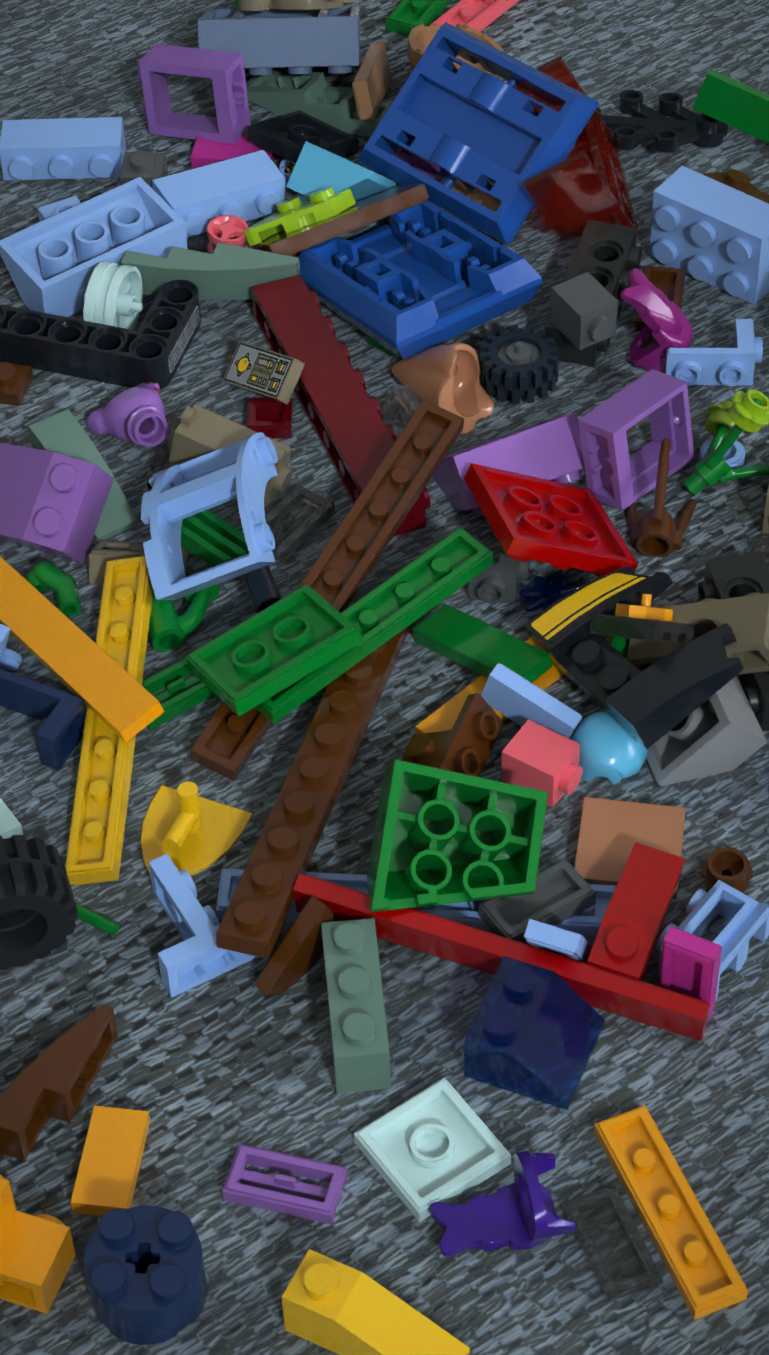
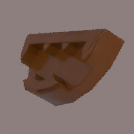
M314 896L309 898L255 980L254 985L266 995H279L288 990L307 974L323 954L321 923L334 922L333 912Z

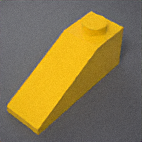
M311 1249L308 1250L281 1297L285 1331L339 1355L470 1354L468 1346L363 1272Z

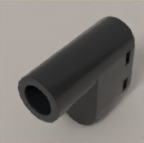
M268 565L242 575L257 613L282 599Z

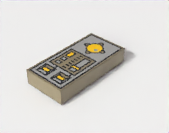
M239 341L223 381L234 387L288 405L305 363L295 358Z

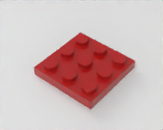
M470 464L464 480L500 542L503 551L509 557L522 562H526L529 559L546 562L561 570H569L570 568L585 570L598 577L605 576L625 566L632 567L635 572L638 566L637 561L591 489L478 464Z

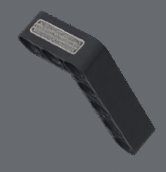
M178 279L166 283L160 289L137 331L0 305V362L32 366L33 369L130 388L140 383L152 382L158 383L160 389H162L171 382L201 326L198 288L193 282Z

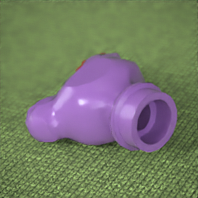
M152 382L140 383L135 387L124 390L110 400L106 407L98 408L89 414L86 420L88 429L93 435L102 436L110 434L119 440L133 441L145 447L159 445L168 433V423L165 418L163 401L159 393V384Z

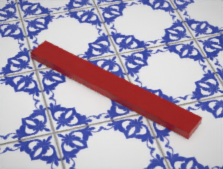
M304 873L298 875L292 889L296 911L299 913L309 898L314 896L333 912L334 922L375 918L377 938L702 1041L710 1004L706 1001L414 908L369 913V894Z

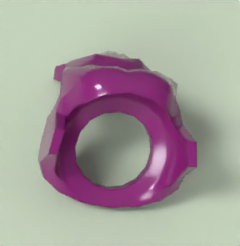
M633 268L629 272L631 287L623 289L620 295L624 301L632 305L640 313V317L646 326L636 337L629 353V359L637 368H644L647 371L654 369L665 373L667 349L688 348L693 337V329L683 311L673 301H670L661 289L656 288L641 270ZM654 337L656 339L654 344L641 350L648 338Z

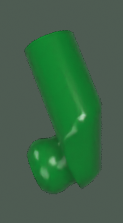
M51 562L35 563L34 569L26 574V580L40 593L45 592L47 588L54 592L57 607L66 617L79 615L82 608L75 579Z

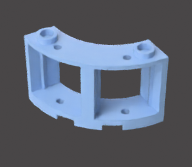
M264 432L255 433L243 440L180 465H174L161 470L149 478L148 482L152 490L143 493L141 520L145 525L150 524L151 539L143 542V547L156 600H177L275 563L272 552L275 549V540L265 520L264 495L268 481L278 476L274 465L277 463L278 457L274 444L269 437H265ZM237 498L249 554L186 577L181 551V526L183 519Z

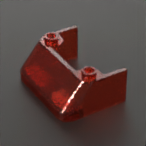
M561 56L536 68L538 71L586 95ZM516 86L515 89L558 112L561 110L559 105L553 106L543 101L542 98ZM532 103L536 111L540 113L542 108ZM595 110L577 138L576 145L567 159L524 182L525 189L539 207L538 214L543 225L548 231L554 229L559 235L581 236L588 220L637 228L638 232L618 148L614 147L613 136L597 110Z

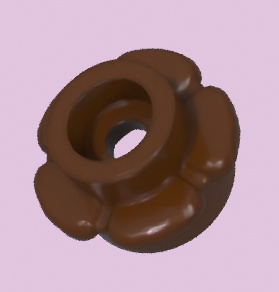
M722 847L714 850L701 867V875L703 878H706L705 885L709 890L720 880L743 893L749 887L748 881L753 878V870L743 852L731 847ZM730 873L732 876H724L722 874Z

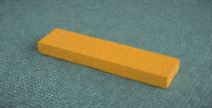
M643 1105L595 1123L594 1134L693 1319H698L746 1300L748 1289L646 1106Z

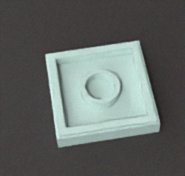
M445 1077L354 1133V1143L419 1222L431 1215L430 1205L432 1203L449 1204L511 1164V1154Z

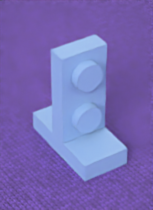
M168 854L148 862L153 893L184 940L157 953L162 984L171 998L258 957L217 947L216 932L220 925L219 920L209 905L202 907L197 900L198 895L195 884L186 869L178 871Z

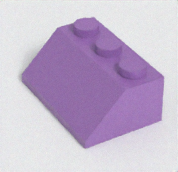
M576 412L545 420L447 455L432 478L457 512L472 509L474 516L481 515L483 512L464 480L471 463L546 480L553 479L555 482L564 484L580 479L579 470L585 467L579 421Z

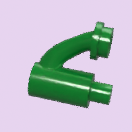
M218 584L185 596L189 606L181 616L177 615L172 600H156L153 590L148 634L156 651L160 653L179 649L184 644L185 637L192 633L201 623L209 603L218 597Z

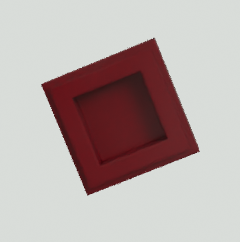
M269 398L248 400L247 428L258 433L264 432V435L271 439L292 438L293 398H290L288 405Z

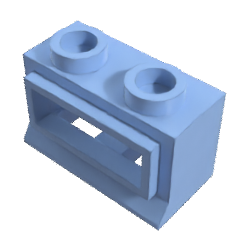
M720 880L715 883L709 892L699 889L688 903L685 912L686 919L679 927L670 923L663 930L657 941L656 951L659 952L657 974L660 975L663 939L671 926L699 937L719 914L730 920V922L713 941V943L722 946L716 993L717 999L720 975L727 967L736 972L742 968L747 959L751 937L754 936L762 942L768 938L769 904L759 903Z

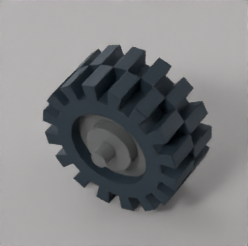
M512 325L511 332H506L504 327L497 329V337L490 333L486 336V342H482L480 345L479 378L482 388L486 387V393L491 397L497 393V400L505 402L507 397H511L512 404H520V398H526L528 404L535 402V395L540 399L547 397L548 390L553 392L556 388V382H558L559 348L555 346V339L552 336L546 339L547 332L541 329L534 334L533 327L527 325L525 331H519L518 325Z

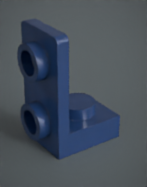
M0 669V706L40 720L35 733V741L38 744L41 764L59 771L83 738L86 716L84 700L70 691L57 690L35 682L28 676L16 675Z

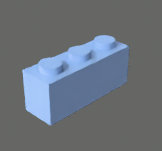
M123 117L3 120L0 137V160L4 180L120 177L126 152Z
M264 150L154 179L152 180V189L186 222L188 238L206 233L209 222L218 216L234 215L242 218L244 221H248L278 211L276 204L285 200V177Z

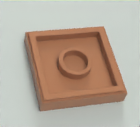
M584 797L574 869L588 884L617 885L635 842L681 857L686 808ZM678 884L672 899L677 900Z

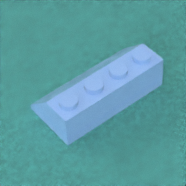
M138 177L0 240V254L23 303L29 310L69 317L83 310L84 294L86 293L89 279L100 262L109 261L121 266V260L126 250L167 258L172 246L188 249L186 222L141 177Z

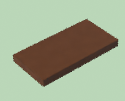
M401 184L358 201L355 205L331 218L310 224L287 234L283 231L263 240L262 243L254 245V248L289 256L425 202L429 196L424 184Z

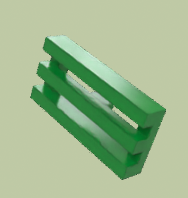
M208 510L187 517L182 521L181 546L212 567L241 557L249 552L244 534Z
M185 658L142 682V686L152 695L168 687V690L155 696L160 702L164 713L146 726L149 731L215 696L196 675L187 680L184 679V677L192 673Z

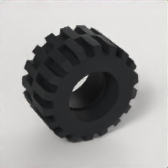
M13 835L11 838L5 839L0 836V970H6L14 966L31 964L32 961L38 958L44 959L51 955V950L60 948L67 941L66 936L74 932L76 928L75 920L78 919V910L62 856H59L58 850L54 846H45L44 840L35 837L26 840L24 835Z

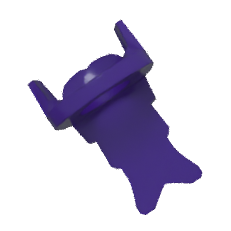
M529 1151L517 1152L514 1154V1183L498 1188L497 1194L476 1196L471 1199L470 1203L465 1204L432 1203L430 1205L431 1216L445 1231L439 1243L441 1254L452 1256L468 1249L480 1248L484 1251H490L509 1246L511 1250L532 1249L553 1236L575 1232V1222L560 1218L554 1212L553 1200L547 1188L539 1183L537 1176L555 1168V1154L530 1153Z

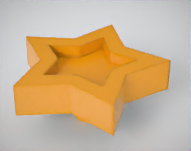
M642 594L641 606L616 603L615 616L672 622L674 609L651 607L652 595Z

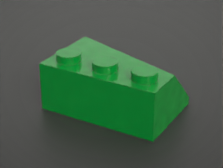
M395 759L382 779L367 872L369 913L533 894L536 887L548 792Z

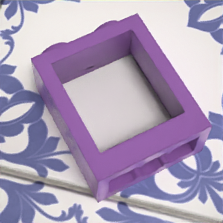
M156 44L139 60L138 78L142 82L144 95L143 113L147 118L149 134L196 140V137L235 145L240 137L248 131V126H251L242 53ZM166 73L212 79L217 117L171 112Z
M651 369L578 420L587 489L593 491L598 501L621 511L656 487L661 442L664 438L669 439L671 443L668 477L695 459L687 382L657 370ZM649 415L652 441L629 457L626 431Z

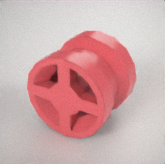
M223 215L212 219L207 229V236L210 240L207 253L213 254L218 242L248 248L246 243L247 237L244 230L249 228L247 222L234 215Z

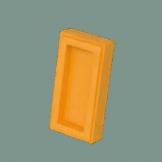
M104 1106L93 1107L70 1202L72 1213L103 1216L112 1209L125 1210L131 1208L150 1126L149 1111Z

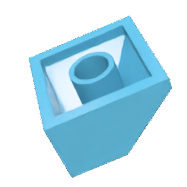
M305 141L286 187L300 193L299 198L301 202L310 200L309 194L332 186L334 193L350 188L355 202L396 187L399 184Z

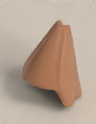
M441 344L401 360L392 366L391 371L393 375L420 404L425 400L464 418L463 430L460 434L471 432L476 421L491 416L494 410V402L479 383L480 365L477 353L467 344Z

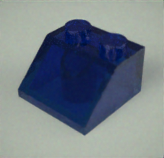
M503 956L464 1041V1076L569 1110L605 1025V1019L557 973Z

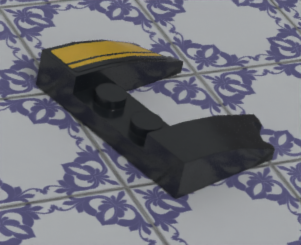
M625 566L584 584L554 602L524 624V627L535 646L550 653L551 662L614 718L640 744L648 749L744 670L739 657H727L725 645L736 642L735 634L727 623L675 649L642 672L605 640L631 618L615 616L616 603L641 606L642 594H651L652 601L672 585L673 582L665 572L657 571L653 576L635 574L632 567Z

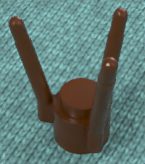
M664 438L661 442L654 508L646 512L640 521L635 502L626 508L631 530L630 545L637 546L641 554L651 557H666L673 550L681 549L682 536L697 505L694 499H690L676 525L672 516L664 510L671 444L667 438Z

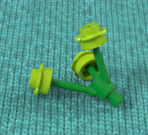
M753 389L746 393L738 391L732 397L733 402L721 401L719 404H712L708 407L705 428L714 436L702 460L693 467L696 471L682 482L694 496L705 486L709 485L712 487L719 480L724 483L738 478L769 475V464L732 469L723 459L742 431L756 433L763 426L769 424V399L762 392Z

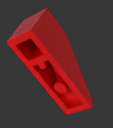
M635 842L602 919L587 964L643 981L683 870L685 858Z

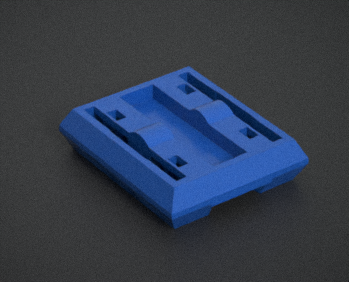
M445 22L439 28L366 143L358 161L399 185L424 184L429 196L427 198L428 201L509 246L531 210L537 206L576 145L577 138L599 103ZM458 55L470 61L473 64L479 63L483 67V69L487 70L488 72L494 75L496 74L508 80L507 83L503 82L502 80L498 79L497 77L489 73L482 72L481 70L456 58V56ZM453 62L461 65L459 70L455 67ZM516 86L542 98L543 101L553 106L559 105L561 110L558 112L515 89ZM532 103L542 108L540 113L536 111ZM399 146L430 163L445 178L444 182L441 184L395 157L394 154ZM486 178L494 181V186L490 185ZM456 184L471 193L476 188L489 197L498 200L501 204L496 212L451 188Z
M428 200L390 215L389 224L350 241L335 237L302 251L298 256L301 277L309 290L314 289L320 303L403 360L530 302L542 284V277L523 257Z

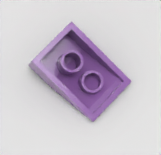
M0 442V539L83 564L114 478L94 463L52 451Z

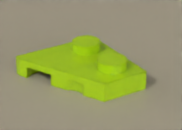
M332 186L309 194L310 200L301 202L299 196L276 204L278 212L244 230L249 245L253 246L262 243L263 240L275 233L285 231L287 234L338 215L356 204L351 189L348 188L334 193Z

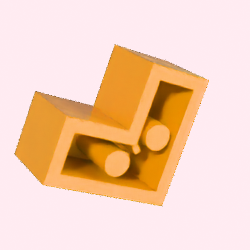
M0 1174V1299L48 1314L76 1256L70 1227L66 1226L58 1218L48 1214L33 1216L17 1211L10 1182Z

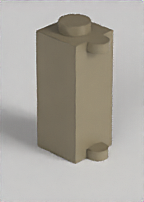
M196 404L193 407L187 406L182 414L180 424L174 431L169 463L180 465L243 440L258 432ZM271 438L270 440L274 444L278 457L277 463L274 464L278 476L270 479L266 485L264 506H267L276 491L281 494L284 493L293 474V469L288 467L292 448Z

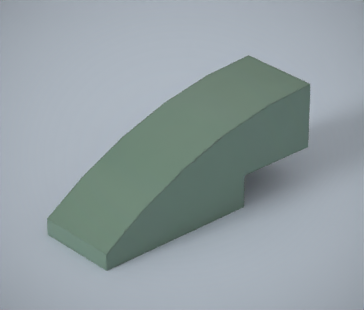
M69 409L28 426L32 448L52 451L94 463L114 478L93 536L97 543L100 540H106L138 525V521L111 470Z

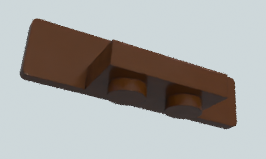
M479 693L469 694L452 730L414 735L406 746L405 754L401 761L479 777L503 728V722Z

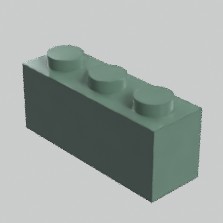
M375 918L321 923L336 1094L391 1089L390 1050Z

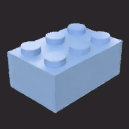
M681 166L653 191L649 256L662 264L678 269H686V273L695 279L709 283L734 297H739L755 305L769 292V203Z

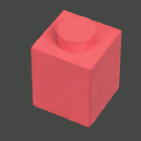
M528 719L501 752V782L548 792L546 805L554 807L564 793L572 794L581 780L583 768L579 766L580 744Z

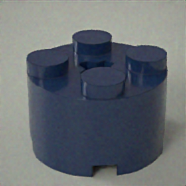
M138 1206L125 1210L112 1209L101 1217L99 1227L94 1231L87 1243L83 1260L92 1309L97 1318L109 1329L111 1334L122 1341L132 1344H158L175 1337V1332L185 1327L190 1321L192 1324L200 1315L207 1296V1280L202 1247L191 1220L184 1213L173 1212L157 1206Z

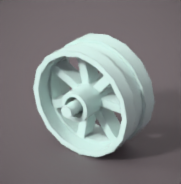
M109 261L100 262L95 267L84 294V321L134 330L139 314L143 309V283L141 273L137 267L130 265L118 266L116 263Z

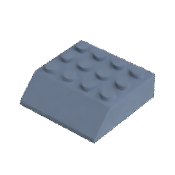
M360 5L319 10L270 9L266 11H240L239 8L207 9L198 19L199 49L242 53L244 68H249V75L273 74L274 67H288V74H310L313 67L328 66V73L352 72V66H359Z

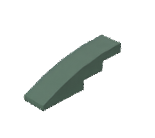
M272 71L273 74L254 75L246 83L248 101L281 115L300 110L350 135L371 137L392 104L381 102L375 119L361 120L358 117L353 87L327 86L322 72L288 74V71Z
M220 242L217 243L213 254L172 246L167 258L126 250L121 260V266H135L140 271L143 295L155 297L166 283L179 279L191 281L197 286L199 300L252 299V287L301 275L298 257Z

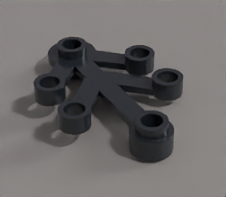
M625 90L620 93L619 109L637 117L602 115L600 108L597 107L578 138L585 140L597 139L603 136L604 128L614 129L613 145L618 149L631 150L636 148L638 144L654 139L653 147L656 151L670 153L676 151L678 147L691 142L705 148L717 147L723 143V138L728 134V125L703 113L698 115L683 107V97L678 93L668 92L659 96V112L643 104V94L641 92ZM664 115L673 116L678 120H672Z

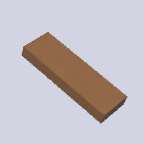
M385 41L371 43L352 82L358 117L361 120L375 119L392 79Z

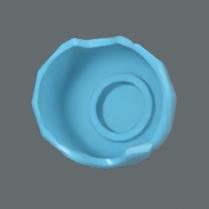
M606 711L595 712L584 718L579 723L571 739L580 744L579 766L583 768L581 779L590 782L595 777H605L612 784H617L622 779L637 774L649 753L648 749L640 744Z

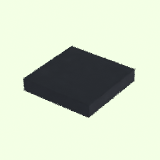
M300 110L248 126L246 140L294 163L297 162L305 141L342 158L355 154L358 151L360 141L356 137Z

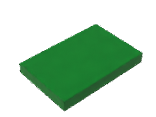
M306 584L190 653L185 659L189 670L240 717L363 641L359 628Z

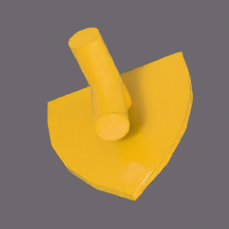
M191 781L181 783L177 789L161 785L150 803L142 824L141 848L144 863L149 874L148 862L165 854H168L178 871L186 869L190 876L210 867L232 848L245 830L253 813L199 797L198 787Z

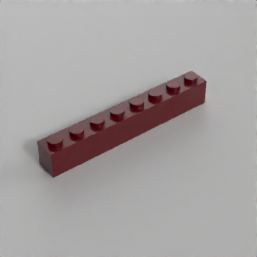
M301 275L252 287L254 319L271 351L305 363L293 392L354 504L396 442L397 438L394 429L390 424H384L376 397L368 396L360 369H353L351 366L346 344L343 341H337L330 316H323L316 291L307 288ZM427 487L424 488L393 537L426 528V509L431 507Z

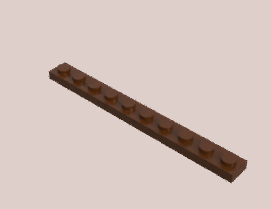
M423 400L298 589L307 584L340 613L346 610L463 430L464 418L428 401ZM222 702L191 748V760L235 781L272 723L255 707L239 717Z
M411 624L328 685L216 932L218 948L269 958L293 903L292 889L299 874H305L408 635Z

